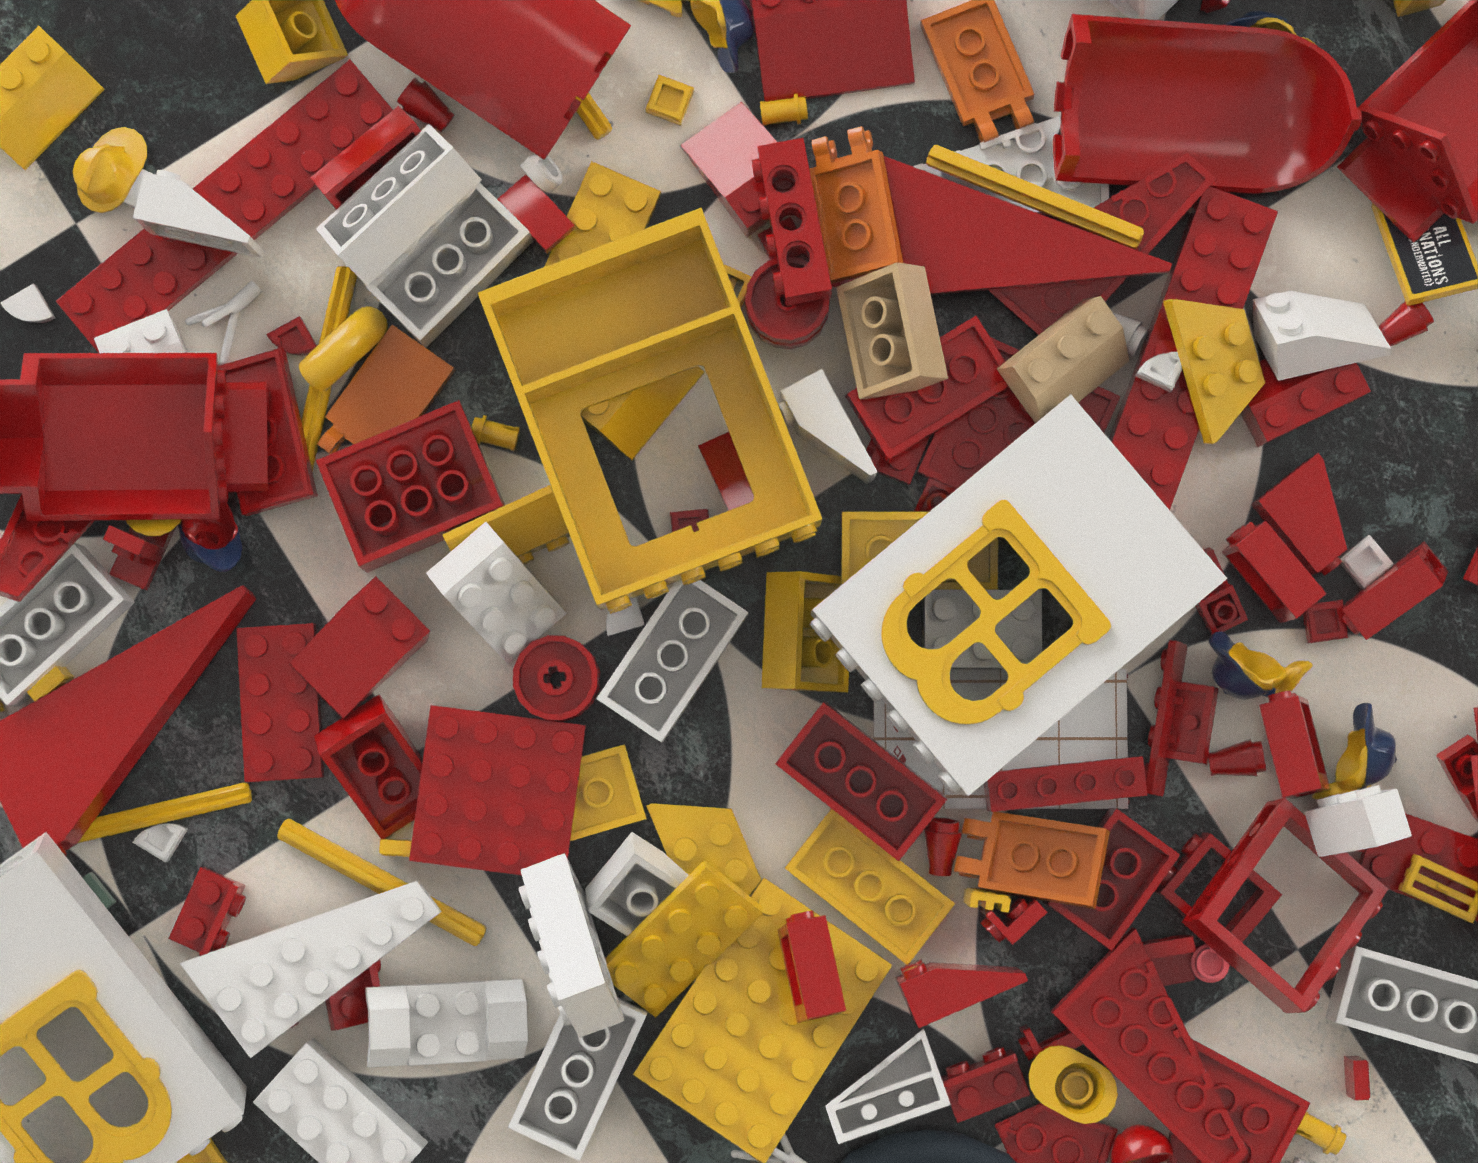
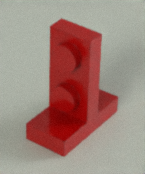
M109 525L103 540L114 544L111 552L117 554L109 575L143 590H148L176 527L171 532L161 536H145L135 532L131 527L126 532Z

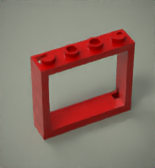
M1286 798L1266 802L1182 920V923L1284 1013H1305L1311 1010L1320 998L1318 992L1325 982L1332 979L1340 970V960L1346 951L1352 949L1362 937V932L1360 931L1365 923L1381 910L1383 905L1381 900L1389 889L1347 852L1319 857L1359 894L1295 988H1293L1217 921L1283 827L1317 855L1306 816Z

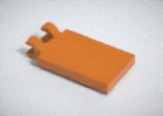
M971 0L921 20V29L963 126L974 122L980 142L984 141L985 143L999 137L993 121L1011 114L1015 130L1034 123L1033 116L1026 102L1034 99L1035 94L994 0Z
M862 126L847 130L852 154L837 158V148L834 140L828 141L826 136L812 140V149L817 167L810 168V175L831 284L867 275L896 262L903 263L883 152L879 150L872 151L873 140L871 132L869 130L864 131Z
M391 325L325 416L327 420L333 423V426L324 433L317 445L329 454H332L339 450L345 439L352 444H356L424 415L456 371L455 368L400 329Z
M993 812L991 822L964 818L962 834L967 835L968 839L984 841L981 860L957 856L954 872H958L959 876L979 878L978 888L984 891L1096 909L1110 834L1107 829L1003 812Z

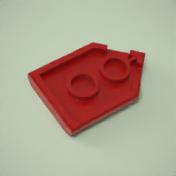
M1042 1103L994 1124L1007 1154L1016 1163H1106L1118 1131L1117 1128L1101 1122L1083 1124L1073 1121L1044 1106Z

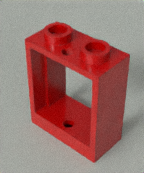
M1267 521L1258 525L1249 522L1245 526L1242 525L1225 539L1230 545L1222 551V554L1280 623L1297 619L1327 594Z
M1291 690L1268 695L1269 702L1259 706L1282 797L1294 799L1331 790L1308 699L1296 695V693H1291Z
M1203 832L1200 837L1194 834L1184 844L1181 852L1185 855L1175 866H1172L1155 890L1161 898L1184 917L1192 907L1174 891L1210 849L1224 861L1232 852L1211 833ZM1254 870L1246 880L1255 886L1257 890L1225 927L1242 943L1283 895Z
M814 910L790 915V918L785 919L786 924L777 931L797 1023L833 1016L846 1011L826 915L815 917Z

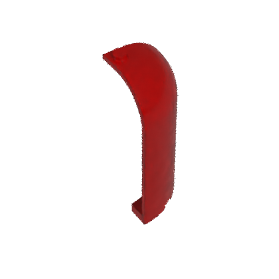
M335 0L346 21L366 41L544 160L582 103L576 97L582 100L585 99L631 27L629 23L595 0Z
M1071 14L1061 51V59L1067 60L1064 82L1056 81L1054 112H1061L1060 135L1055 134L1053 136L1056 181L1132 186L1163 166L1189 153L1217 178L1210 187L1224 192L1238 193L1280 191L1307 182L1328 169L1341 156L1354 131L1359 129L1362 113L1361 109L1356 105L1351 83L1341 66L1322 48L1295 34L1268 28Z

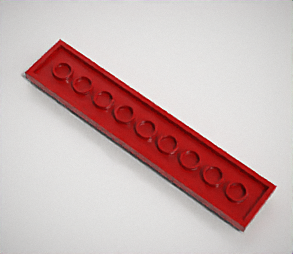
M349 59L192 189L255 240L317 189V186L310 179L312 175L393 111V109L351 59ZM144 228L57 299L56 302L99 353L94 340L95 337L165 309L169 311L238 253L153 235Z

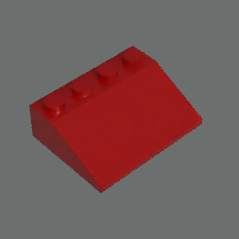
M750 0L764 102L794 98V94H798V97L806 96V99L915 83L907 0Z
M459 400L316 460L358 566L366 573L444 541L445 539L442 534L505 506L495 479Z

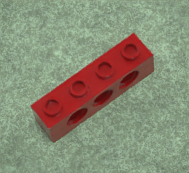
M804 138L757 146L758 159L751 160L755 183L763 182L765 196L758 197L762 221L770 219L772 234L765 235L769 258L777 257L779 272L772 273L776 296L784 295L786 306L832 298V285ZM780 178H788L794 183V187L789 192L781 193L774 189L773 184ZM794 215L801 220L802 224L796 230L790 231L784 229L780 225V221L785 216ZM793 253H802L807 256L809 262L805 267L798 269L791 267L787 259Z
M1143 756L1001 770L984 783L986 809L989 812L1147 796Z

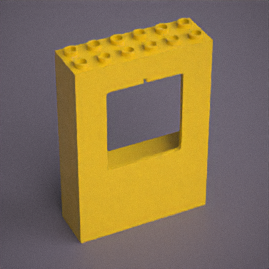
M702 208L477 292L592 595L600 610L607 608L610 614L632 606L630 599L645 594L647 600L669 592L667 585L682 580L685 586L706 577L704 571L719 566L720 571H725L742 564V556L756 552L757 557H761L779 550V542L792 537L793 542L798 543L816 535V528L820 527L822 516ZM702 366L710 381L753 492L754 500L698 522L699 531L693 532L690 525L638 546H632L628 540L582 420L581 412L586 408L693 367Z

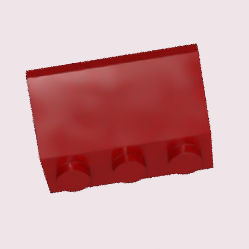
M397 106L312 175L310 179L335 210H337L419 134L421 130Z
M1264 359L1259 363L1265 384L1244 408L1241 415L1257 447H1260L1370 393L1371 390L1357 363L1278 381L1267 359Z

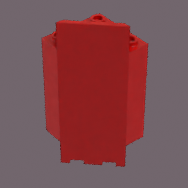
M1469 0L1359 106L1362 113V130L1367 138L1337 166L1413 243L1444 213L1450 218H1459L1472 224L1478 220V0Z
M24 353L20 379L0 380V494H22L27 521L220 519V503L228 502V492L268 491L267 382H226V370L218 369L217 353Z

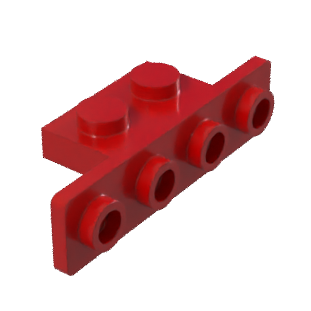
M1169 640L1168 649L1165 648L1161 655L1160 666L1164 674L1162 686H1159L1155 693L1154 705L1158 711L1156 723L1151 726L1148 735V745L1151 747L1150 760L1144 766L1147 794L1161 797L1164 795L1169 759L1207 765L1219 688L1182 682L1187 644L1174 640Z

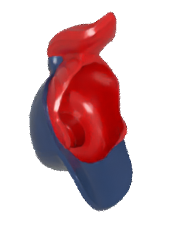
M220 503V519H182L180 524H178L182 546L192 560L204 563L219 572L229 571L239 562L242 555L238 526L234 521L233 513L227 503Z

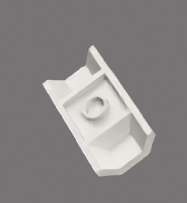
M522 979L365 987L369 1022L367 1067L479 1062L524 1058L528 1042L527 1000Z

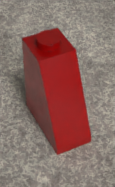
M1317 453L1309 457L1251 505L1260 517L1267 521L1311 575L1321 572L1325 576L1342 563L1338 556L1347 550V545L1325 463L1321 455Z
M1424 541L1368 587L1362 589L1349 599L1342 609L1345 613L1343 620L1355 635L1361 633L1367 640L1441 588L1445 582L1448 570Z

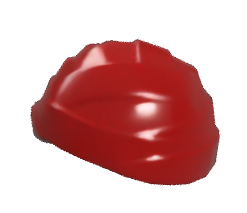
M1141 1124L1132 1125L1121 1134H1118L1113 1141L1111 1163H1162L1173 1157V1146L1164 1134L1153 1127Z

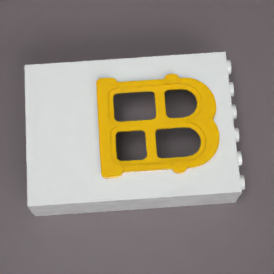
M1070 394L812 609L811 616L814 620L811 621L810 625L824 642L831 638L840 650L835 655L849 672L856 668L866 681L861 684V687L875 703L882 699L891 711L886 716L900 733L908 730L916 742L911 746L926 764L934 761L942 772L937 777L951 794L954 793L956 795L959 792L961 795L969 796L1222 584L1227 577ZM997 537H1002L1026 563L1030 573L1025 580L1006 596L996 600L989 595L972 575L967 564L973 556ZM952 578L958 582L979 607L980 617L947 645L939 649L929 650L922 648L912 641L907 632L906 622L909 612L942 582ZM1040 588H1045L1070 615L1073 625L1030 663L1023 664L998 637L995 627ZM979 642L989 650L1008 674V680L985 699L971 701L962 698L955 692L950 683L949 673L957 657L972 644Z
M45 832L1 863L0 1056L15 1046L22 1047L45 1074L46 1081L13 1105H5L0 1099V1163H54L23 1128L21 1121L55 1096H61L67 1101L93 1136L91 1154L81 1163H177L178 1160L188 1153L194 1156L201 1152L210 1143L209 1138L220 1130L225 1133L237 1126L243 1119L247 1086L48 833ZM70 1007H76L83 1013L111 1048L114 1055L110 1061L78 1082L73 1081L37 1037V1031L42 1026ZM128 1072L144 1090L148 1098V1109L145 1116L138 1123L128 1127H117L109 1124L91 1105L89 1096L120 1073Z

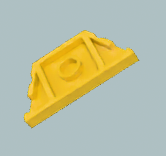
M1178 299L1165 300L1163 304L1203 442L1207 444L1216 443L1265 384L1245 310Z
M656 803L647 805L667 856L688 875L705 860L748 895L762 881L731 808Z

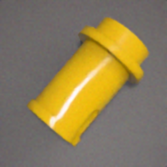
M794 94V98L768 102L760 101L763 126L797 121V125H799L801 120L808 119L806 96L798 97V94Z
M483 415L482 418L475 417L472 423V430L479 445L481 442L507 448L511 451L515 450L520 427L487 420L486 415Z
M1307 1111L1295 1133L1322 1147V1151L1326 1155L1330 1152L1337 1155L1347 1137L1345 1133L1341 1132L1342 1128L1339 1125L1332 1127L1312 1116Z

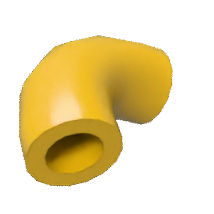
M371 306L361 307L356 310L300 361L299 370L304 379L317 390L327 391L382 339L388 328L387 319L384 314Z

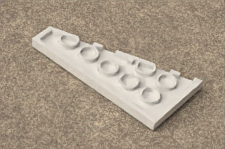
M1061 114L1038 124L1034 123L1000 135L998 138L985 143L984 141L980 142L979 145L955 151L963 156L1092 208L1109 199V184L1056 181L1053 159V136L1055 134L1060 135ZM921 163L919 165L913 166L915 168L921 169L923 171L929 172L931 174L937 175L939 177L945 178L947 180L953 181L955 183L961 184L963 186L969 187L971 189L977 190L987 195L996 197L998 199L1004 200L1006 202L1012 203L1014 205L1020 206L1022 208L1028 209L1044 216L1047 215L1045 213L1022 205L1018 202L995 194L991 191H988L986 189L963 181L959 178L936 170L932 167H929L927 164Z
M415 881L180 963V965L248 1056L252 1058L442 911L421 883Z

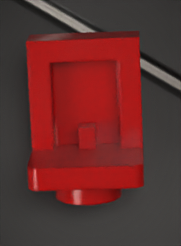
M1025 1024L1019 1027L1023 1037L1018 1039V1043L1028 1061L1035 1058L1039 1052L1051 1046L1062 1045L1075 1050L1083 1045L1068 1028L1038 1043L1029 1026Z

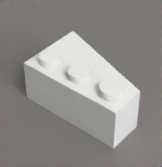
M1380 785L1361 790L1336 794L1318 799V808L1304 811L1318 857L1378 847L1412 836L1398 789L1381 790Z
M923 1029L825 1107L837 1142L840 1145L948 1107L951 1104Z

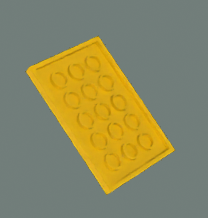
M763 878L750 896L762 906L763 914L710 965H705L633 1073V1076L760 1163L767 1162L892 967V964L827 921L846 1011L833 1016L797 1023L777 930L786 924L785 919L790 918V915L811 911V909Z

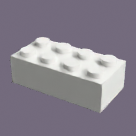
M428 124L318 226L316 230L342 261L368 286L374 280L382 278L388 272L390 265L398 257L410 252L426 231L431 227L439 225L454 205L459 201L467 199L482 179L458 152Z
M479 182L474 192L467 199L459 201L454 205L439 225L431 227L426 231L410 252L398 257L390 265L388 272L382 278L374 280L366 288L426 348L478 297L477 292L485 290L533 242L530 231Z
M74 543L21 602L9 599L0 607V698L7 706H21L30 698L27 693L28 690L55 666L64 667L135 603L85 546Z
M682 580L674 582L596 699L663 743L747 618L749 612L701 580L685 586Z
M564 853L521 869L525 885L519 887V892L525 908L530 909L532 918L528 919V923L535 941H539L541 950L537 951L544 973L549 974L551 981L550 984H547V988L555 1008H559L565 1026L572 1024L577 1035L581 1038L623 1022V1014L591 913L587 911L585 892L566 854Z
M1354 946L1346 951L1340 960L1341 968L1336 975L1325 1016L1326 1019L1478 1064L1477 980L1358 946Z
M617 997L624 1021L581 1038L577 1035L572 1024L565 1026L561 1015H559L508 1128L580 1161L648 1011Z
M312 1038L303 1045L253 1101L258 1108L319 1163H411L428 1143L426 1139L315 1038Z

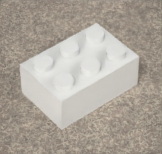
M487 522L482 524L426 573L443 596L507 664L512 662L532 641L537 640L567 614Z
M933 590L922 599V648L929 650L939 649L947 645L980 617L979 607L964 590ZM1012 590L986 591L993 599L999 600ZM1042 590L1034 592L995 627L998 637L1023 664L1030 663L1042 653ZM979 642L972 644L960 654L951 666V669H1004L989 650Z

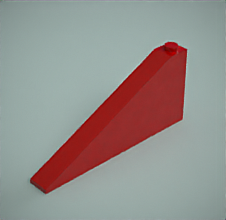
M884 156L903 263L925 267L931 295L1169 273L1172 263ZM862 276L832 283L831 285L836 288Z
M244 585L234 589L39 698L36 702L34 701L0 720V802L22 848L45 832L48 833L65 856H67L66 850L77 845L255 602L256 598L253 592Z

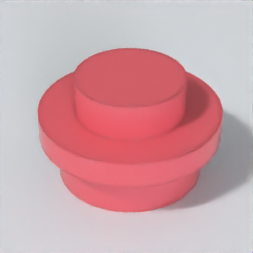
M1207 944L1197 947L1196 952H1193L1190 958V967L1193 974L1199 980L1206 983H1215L1222 980L1230 967V964Z

